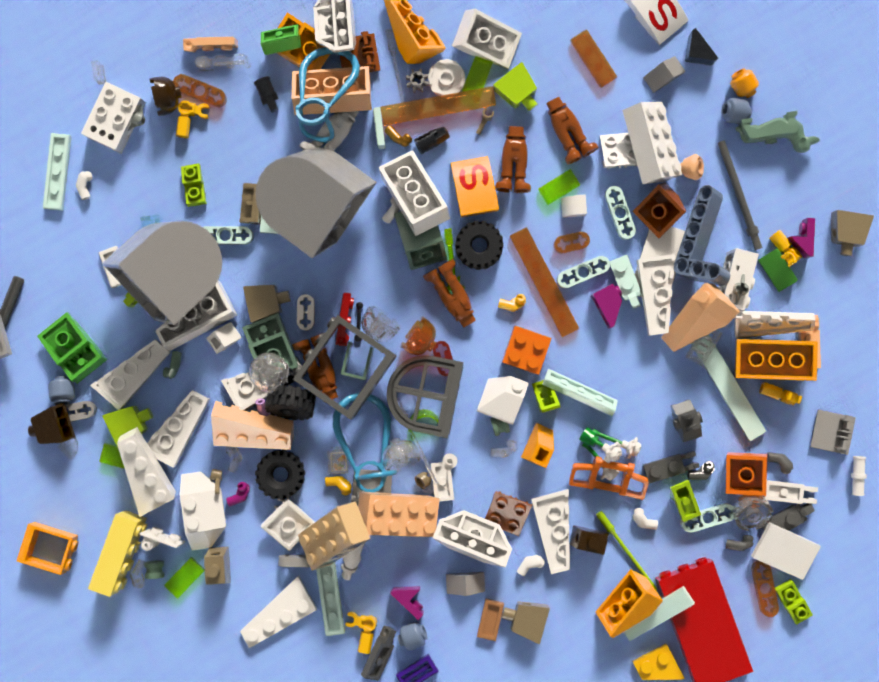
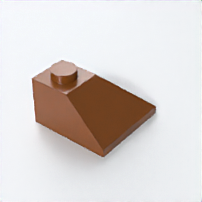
M664 182L658 184L632 212L660 239L686 213V210L679 196Z

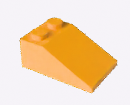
M630 569L596 610V614L610 637L614 638L651 616L663 600L647 577Z

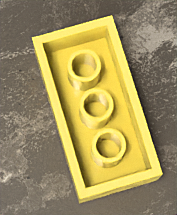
M127 510L115 514L90 581L89 590L111 597L121 589H124L127 583V578H125L127 571H130L134 564V560H132L133 555L138 552L141 544L139 542L140 533L147 528L145 523L146 517H139L138 514Z

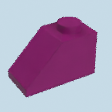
M611 284L590 295L608 329L615 326L622 303L620 288Z

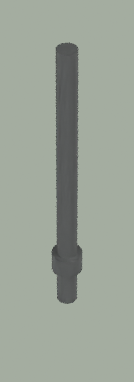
M725 140L718 142L747 226L746 232L748 237H751L755 250L761 249L763 247L758 236L759 230L754 225Z

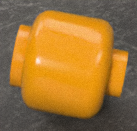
M743 68L731 76L730 85L738 97L745 96L749 98L756 93L759 81L752 70H745Z

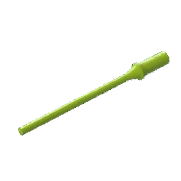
M599 511L596 516L606 528V531L615 537L641 574L647 577L654 589L657 590V587L616 534L615 526L611 524L602 511Z

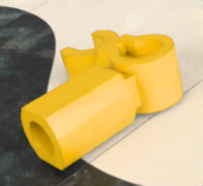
M186 100L181 101L178 105L181 115L177 121L176 137L189 138L191 124L189 116L195 117V115H199L202 119H208L209 116L202 114L201 111L203 109H210V106L205 103L197 106L195 103H190Z
M778 230L769 237L780 252H784L781 258L785 259L788 267L793 266L802 258L798 249L790 246L792 243L781 230Z
M766 382L761 384L759 393L776 400L780 399L781 402L792 406L795 403L800 404L803 397L792 391H783V388Z
M348 612L347 615L352 616L354 622H346L345 625L347 627L357 625L358 628L364 629V631H361L357 651L370 654L374 637L372 630L377 626V619L372 615H361L360 617L355 612Z

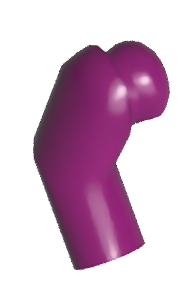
M240 482L237 485L236 495L226 498L229 507L246 501L250 491L247 483Z

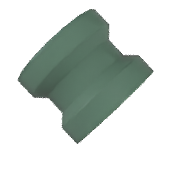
M493 417L490 418L495 436H499L502 432H510L508 423Z
M164 561L144 562V567L146 568L145 579L163 578L164 572L162 567L164 566Z

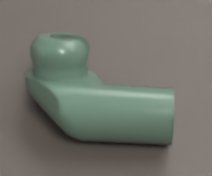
M172 352L170 368L165 367L163 369V376L165 378L169 377V379H172L176 376L181 363V352Z

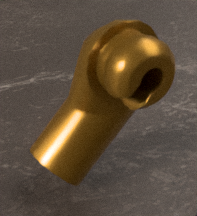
M391 125L385 128V133L392 141L403 147L409 146V143L413 140L409 134H404L402 137Z

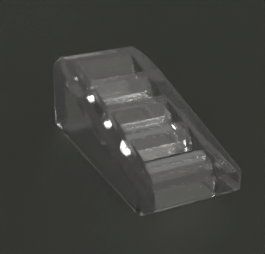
M717 329L711 332L714 334L713 338L707 335L695 340L686 358L703 367L723 333ZM702 338H705L708 341H710V344L701 341ZM701 345L705 347L706 351L699 349L697 346ZM694 351L703 355L702 359L694 355Z

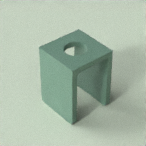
M348 342L341 375L367 380L374 347H370L364 375L359 376L346 373L353 346L352 342Z

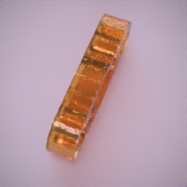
M179 74L173 79L175 87H180L178 82H183V80H185L187 85L191 86V89L186 86L180 88L181 93L214 107H222L227 101L226 94L221 89L184 74ZM198 86L205 88V93L201 96L195 94V89ZM211 89L210 93L217 96L220 94L222 99L215 102V99L209 96V90Z
M757 560L752 564L751 570L759 609L765 616L774 617L779 611V605L771 567ZM760 565L766 568V570H763V576L765 578L768 577V579H762L761 573L757 571ZM764 583L770 585V591L766 594L760 591V587ZM762 598H768L769 604L773 606V608H770L771 612L765 609L768 606L767 600H762Z

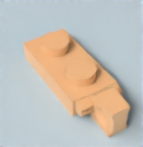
M234 37L183 39V50L193 53L202 48V51H214V48H221L222 51H232L233 48H238V41Z

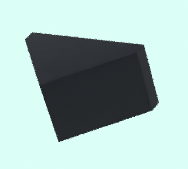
M696 28L693 29L688 37L685 62L713 65L719 58Z

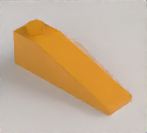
M384 0L398 50L407 64H421L446 49L438 34L433 29L429 30L423 22L425 20L422 16L418 17L411 10L412 6L407 0Z

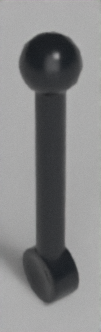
M357 302V328L360 330L363 303ZM354 336L355 341L360 342L362 340L359 336Z

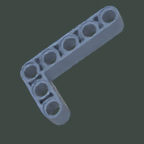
M710 185L702 186L697 194L673 268L677 274L689 280L723 286L729 282L730 272L716 263L702 261L723 201L722 193Z

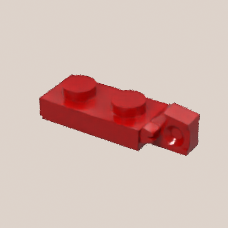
M344 292L340 317L350 323L351 317H348V311L353 309L354 298H351V293ZM341 324L337 329L335 345L347 346L349 336L345 332L346 327Z

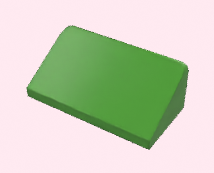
M298 24L261 32L260 44L264 54L269 55L301 48Z
M775 249L760 258L758 262L777 291L780 292L797 282L798 279L791 268L788 267L785 259L781 258L782 255L779 250Z

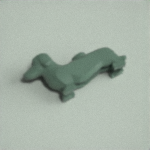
M797 111L787 112L786 115H783V118H775L759 126L750 125L753 122L752 118L742 119L740 124H738L739 127H736V131L740 133L741 139L745 143L765 141V144L768 145L777 143V139L786 138L791 141L794 150L798 153H805L810 150L811 145L820 142V139L816 136L806 137L804 135L803 125L795 118L798 114Z

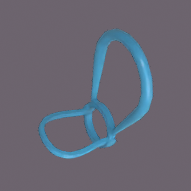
M326 47L319 48L308 54L300 64V103L296 105L295 111L299 120L300 131L308 139L318 142H329L334 138V129L329 120V109L354 84L359 76L360 64L357 57L350 51L335 53ZM327 54H338L346 57L351 62L352 73L330 103H326L319 98L304 99L307 68L313 60ZM317 103L322 105L325 110L318 119L307 120L303 118L302 108L308 104ZM325 121L330 136H314L305 130L303 124L315 126Z
M360 392L346 396L339 404L345 408L348 404L354 402ZM370 394L367 401L378 407L384 419L381 463L366 461L356 467L340 427L341 413L336 409L333 414L332 424L335 436L355 472L353 480L357 487L364 492L379 491L384 486L387 476L397 474L396 470H384L391 432V416L387 406L381 399ZM368 464L374 465L380 470L378 473L359 476L361 468ZM381 477V482L375 489H366L360 484V480Z

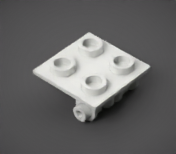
M629 133L600 135L604 157L603 168L610 169L617 166L618 168H621V166L627 168V165L638 167Z
M157 527L149 528L140 533V535L144 536L141 547L145 551L155 548L160 542L174 548H178L186 542L181 540V536L173 533L170 535L165 534L162 529Z

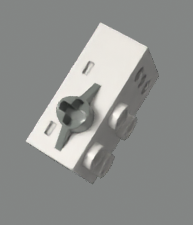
M105 82L81 134L122 154L133 129L145 123L143 109L146 102L132 93Z
M735 248L726 253L723 268L730 272V280L726 285H718V288L739 311H745V308H748L750 303L749 291L753 289L755 284L753 275L759 254Z

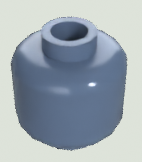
M730 98L722 105L721 115L724 117V120L734 124H740L742 119L750 118L752 113L749 102L738 98Z
M57 376L55 380L48 384L49 399L55 405L65 403V405L70 404V401L75 398L74 382L67 379L66 376Z
M417 622L402 626L400 635L397 636L400 646H404L408 651L424 646L425 640L428 639L425 627Z

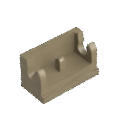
M243 183L240 223L260 225L261 215L256 204L257 184Z

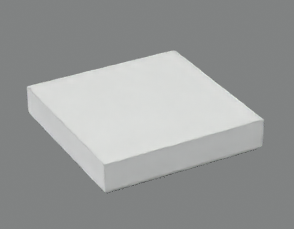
M287 498L262 523L261 528L290 551L299 542L298 534L314 524L315 521Z

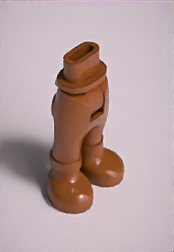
M560 97L546 103L550 110L548 114L550 115L553 129L564 150L567 151V156L565 157L567 165L579 161L582 156L583 158L589 156L599 148L595 142L588 143L586 141L587 138L582 131L579 121L574 113L566 107V103L562 102ZM568 131H570L571 134L573 135L576 144H577V145L579 146V148H580V152H579L578 150H576L575 144H574L573 141L571 140V137H570Z
M509 126V133L506 135L502 151V180L495 184V190L499 192H512L513 162H515L514 193L531 192V185L524 180L526 178L528 160L524 127Z
M451 259L439 266L438 269L435 268L423 275L425 281L435 285L434 288L437 290L446 309L456 318V322L459 321L464 328L475 322L476 319L472 314L474 311L471 310V303L465 289L457 280L456 275H453V268L456 262L454 259ZM439 271L441 272V274H442V275L444 276V278L446 279L445 281H446L447 284L449 285V287H450V289H451V291H452V294L449 292V290H448L447 287L445 286L444 281H442V279H441V277H440Z
M319 335L310 338L314 348L318 344L316 340ZM309 339L292 344L295 351L303 353L304 356L302 357L305 361V356L311 349ZM323 348L318 355L320 367H318L315 360L307 373L314 387L331 399L338 397L335 390L337 389L335 372L327 350Z

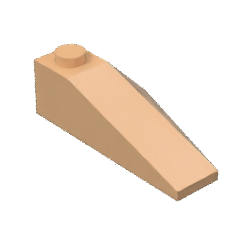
M704 283L669 326V333L663 334L661 338L675 352L693 343L695 340L727 326L740 311L715 284Z

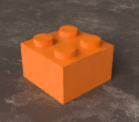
M514 326L501 363L539 375L552 338Z
M728 452L726 455V494L766 496L768 454Z

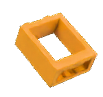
M37 522L29 523L16 561L62 575L69 571L72 566L73 560L71 557L79 544V541H77L78 535ZM40 531L68 540L61 565L32 556Z

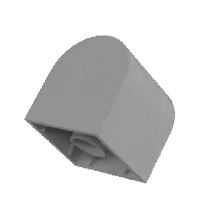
M310 148L275 160L263 170L256 186V204L260 215L269 227L305 254L314 258L338 242L377 182L336 152L326 148Z
M187 221L159 222L149 224L138 230L108 257L102 265L155 321L175 325L214 288L222 270V255L215 238L200 225Z

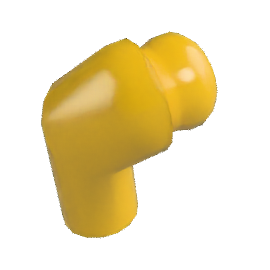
M518 294L511 301L500 298L498 308L515 312L525 305L526 298L523 294Z
M343 476L325 477L326 487L337 486L341 494L345 496L351 493L352 486Z

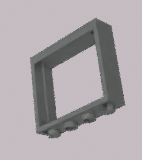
M337 315L336 318L332 317L328 322L327 327L329 328L325 334L321 333L317 338L316 343L318 344L314 350L310 349L305 356V363L296 368L293 373L295 375L293 380L341 414L353 420L397 355ZM340 324L386 355L348 410L303 379Z

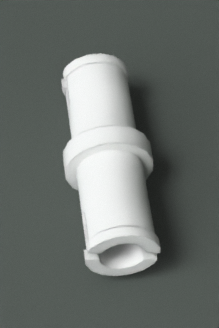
M853 456V473H851V478H853L852 495L854 496L865 495L864 484L867 474H865L866 457Z

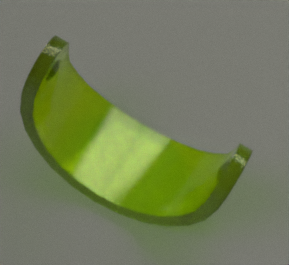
M428 409L419 410L417 420L423 417H430L439 422V418L434 412ZM409 429L411 439L414 440L412 430Z

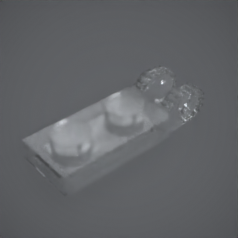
M242 53L234 54L233 57L216 55L215 58L210 59L206 56H199L195 60V65L201 71L245 69L251 67V60Z

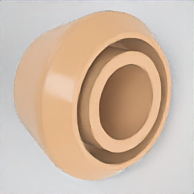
M697 154L685 158L681 163L682 174L686 178L699 180L704 172L702 158Z

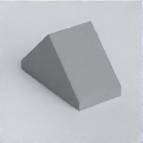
M674 56L660 63L643 78L652 92L655 93L686 71Z
M484 572L446 574L447 594L469 596L485 592Z

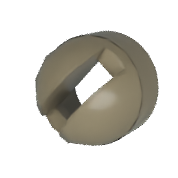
M421 472L415 476V482L422 489H425L431 483V476L428 477L427 472Z

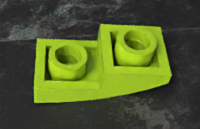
M200 164L181 166L186 205L192 207L207 204Z
M789 579L774 588L796 625L813 616L794 581Z

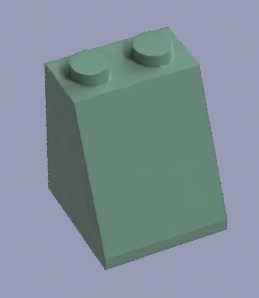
M401 211L394 213L411 270L447 260L438 225L415 236Z

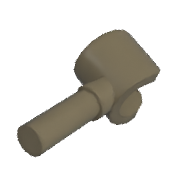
M487 107L483 110L482 120L476 131L479 135L487 121H491L494 115V111L490 116L485 115Z
M212 469L210 480L215 481V494L218 495L220 494L222 471Z

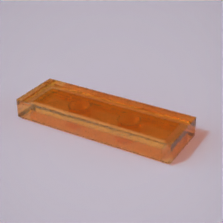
M587 29L570 40L600 88L617 78L614 70Z

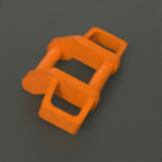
M598 456L594 458L592 464L574 463L569 477L570 486L591 490L596 488L640 500L645 498L649 482L647 477L633 473L635 464H623L613 461L607 463L602 457ZM600 467L623 471L621 484L615 485L596 481ZM577 470H590L588 481L575 480V472ZM630 478L644 483L641 492L627 490Z

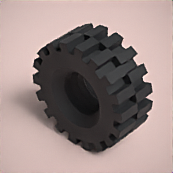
M477 220L473 223H468L465 227H462L457 235L455 243L457 256L468 268L476 270L487 269L499 260L503 252L504 243L503 237L499 233L500 231L493 224L486 223L487 221L478 222ZM476 238L484 239L487 243L486 250L481 253L475 252L472 248L473 240Z
M276 385L268 389L265 410L273 416L277 415V417L285 419L308 420L314 414L316 395L308 392L307 389H301V387L295 388L291 385H288V387L280 385L279 387Z
M277 450L267 454L258 463V468L255 471L257 477L255 481L259 485V490H262L265 496H270L272 499L282 500L291 497L300 490L304 483L305 470L303 462L301 463L300 458L295 456L294 453L287 452L286 450ZM278 467H283L288 472V477L284 482H278L274 479L273 472Z

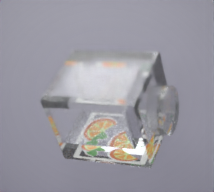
M334 446L332 450L327 451L329 475L347 474L350 472L349 460L341 446Z

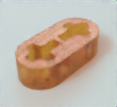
M585 232L571 233L559 236L554 241L553 246L555 251L560 254L578 251L589 245L590 237ZM579 236L586 239L583 246L580 243L573 244V241L577 240ZM560 240H563L564 243L570 242V245L565 246V250L557 246Z

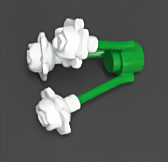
M588 427L579 438L583 442L582 446L594 457H599V455L590 445L592 447L596 444L600 446L605 452L604 461L607 463L619 460L620 456H622L621 447L626 449L628 459L632 456H637L641 449V444L638 442L637 437L630 442L620 441L596 429L591 430ZM599 437L614 442L615 444L610 446L606 443L603 444L599 441ZM601 467L603 469L601 480L606 478L611 481L619 474L618 470Z

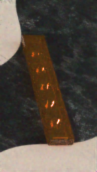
M490 86L380 106L383 124L386 126L496 106L494 88Z
M527 227L510 235L509 237L561 337L580 329Z

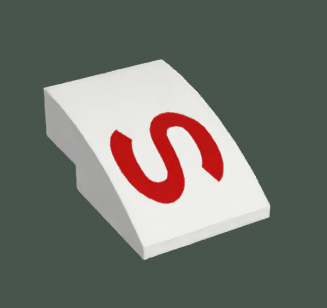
M624 0L636 14L635 18L658 45H661L689 21L677 0Z

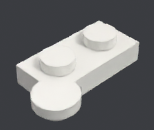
M451 453L446 454L442 462L431 463L434 496L440 498L439 502L454 500L451 469L457 465V457Z

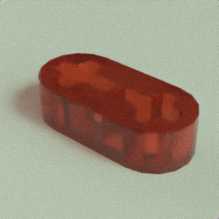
M438 341L434 344L433 354L435 357L441 358L440 352H436L439 344H442L443 347H447V350L444 351V358L453 360L450 347L445 341ZM437 367L438 372L442 376H448V373L445 374V371H441V369Z

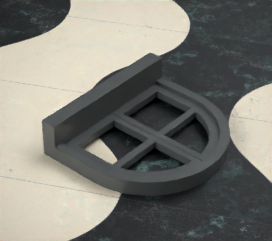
M423 355L410 358L399 365L390 377L387 386V402L395 419L412 431L449 439L464 363ZM424 366L419 389L399 385L400 380L408 371ZM428 366L449 369L444 394L423 390ZM397 392L418 396L413 420L408 418L400 409L397 401ZM421 397L443 401L438 426L417 422Z

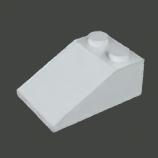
M470 9L464 12L452 46L466 54L509 69L522 33L477 9Z

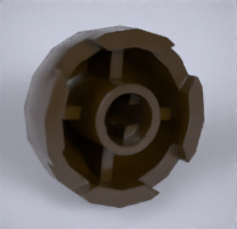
M167 77L149 78L150 83L155 85L151 86L155 106L160 108V111H157L158 116L174 112L179 105L178 99L182 98L180 87H175L174 82Z

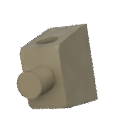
M843 210L831 212L832 243L842 245L840 255L852 256L853 247H860L865 244L874 215Z
M277 286L243 287L251 323L276 313H281V304L291 302L289 291L278 293Z
M229 546L209 548L204 556L206 585L231 583Z
M517 601L515 610L504 607L502 619L512 621L510 626L512 632L540 644L550 608L547 604Z

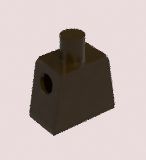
M65 403L50 407L31 417L32 425L28 427V434L31 437L36 436L39 444L62 443L76 437Z
M573 525L569 544L579 550L604 555L609 533Z

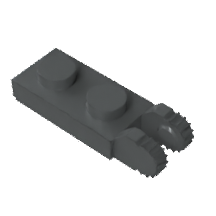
M695 451L681 455L676 454L643 464L648 482H656L699 468V463L694 462L684 466L682 462L683 459L696 456Z

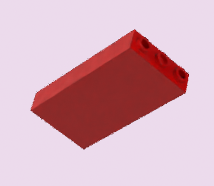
M702 557L695 560L696 563L678 566V570L672 572L667 570L659 573V576L655 577L662 598L684 586L695 602L691 607L670 618L692 681L727 682L753 672L714 562L709 558Z

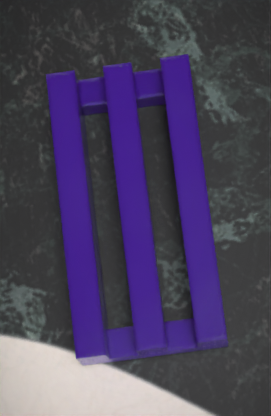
M427 654L398 672L396 677L399 682H407L429 667H432V670L413 681L423 682L439 672L430 655ZM428 661V663H427L426 665L422 666L421 668H419L418 670L414 671L413 673H411L410 675L406 676L405 678H402V676H404L405 674H407V673L410 672L411 670L415 669V668L418 667L419 665H421V664H423L424 662Z

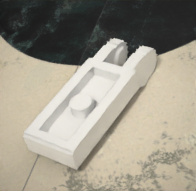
M767 480V494L762 496V499L798 504H817V499L803 498L804 491L818 492V487Z

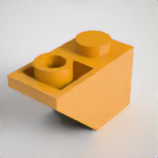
M535 423L521 458L535 465L547 468L554 451L553 430Z

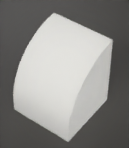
M586 194L561 198L562 218L585 216L587 214Z
M232 322L213 331L206 339L216 354H218L242 337Z

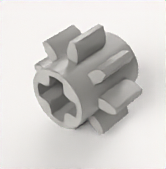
M421 68L419 71L411 69V76L406 75V79L410 81L406 84L407 88L412 87L413 93L416 90H420L423 93V87L429 86V82L425 81L428 78V74L423 75ZM414 79L421 80V83L414 82Z

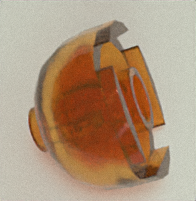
M423 316L420 317L421 322L417 320L405 336L408 339L407 342L404 343L402 341L400 346L412 355H421L427 350L431 352L437 343L434 341L436 337L434 325Z

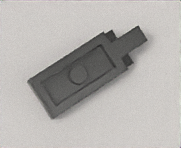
M809 503L800 506V504L791 505L761 521L760 525L765 530L770 522L789 531L807 520L806 516L815 510L812 504Z
M384 625L361 673L362 677L377 681L380 679L394 648L393 638L396 631L391 627Z

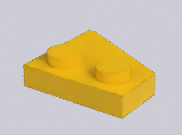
M666 643L632 661L642 680L684 679Z

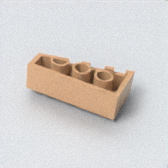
M215 401L211 414L213 446L291 450L294 437L293 420L273 415L263 416L258 411L251 410V412L240 410L238 406L232 405L228 407L222 405V402Z

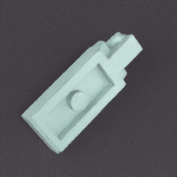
M628 255L610 261L618 287L622 292V297L625 301L630 300L633 309L640 307L637 296L641 295V289Z

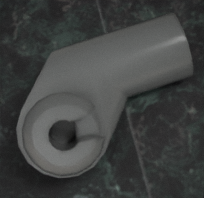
M767 453V462L779 463L782 473H791L793 463L785 454Z
M706 461L698 471L689 470L688 480H707L714 472V463Z
M744 535L743 541L727 539L726 549L744 551L754 545V538L751 535Z

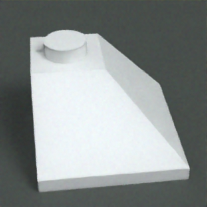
M512 376L488 379L477 412L513 425L529 383Z

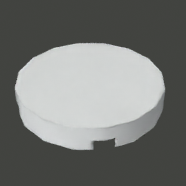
M450 59L440 60L430 68L428 73L429 87L437 96L451 98L458 95L464 88L465 72L456 61Z

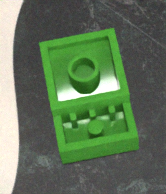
M68 312L37 335L56 364L61 366L69 379L77 384L107 361V358Z

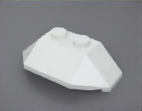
M318 0L313 7L316 43L335 53L354 50L356 34L352 0Z
M201 471L181 474L180 501L185 535L192 551L211 548L226 528L221 488L220 494L216 495L215 483Z
M464 510L440 519L433 536L434 540L451 550L483 563L504 568L512 551V547L508 543L499 524Z

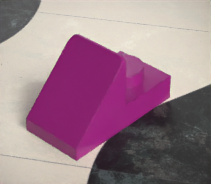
M806 218L799 225L801 237L790 236L787 239L792 243L793 247L798 249L803 258L814 257L815 218Z
M420 586L393 587L390 594L417 620L424 615L423 605L416 599L412 600L420 591Z

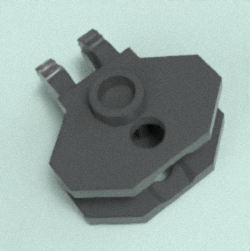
M688 399L684 402L670 405L673 425L676 431H678L682 442L702 437L701 423L703 420L700 412L696 411L691 400Z

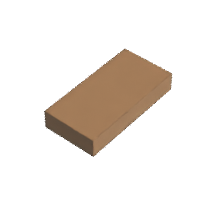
M485 598L477 637L496 641L504 602Z

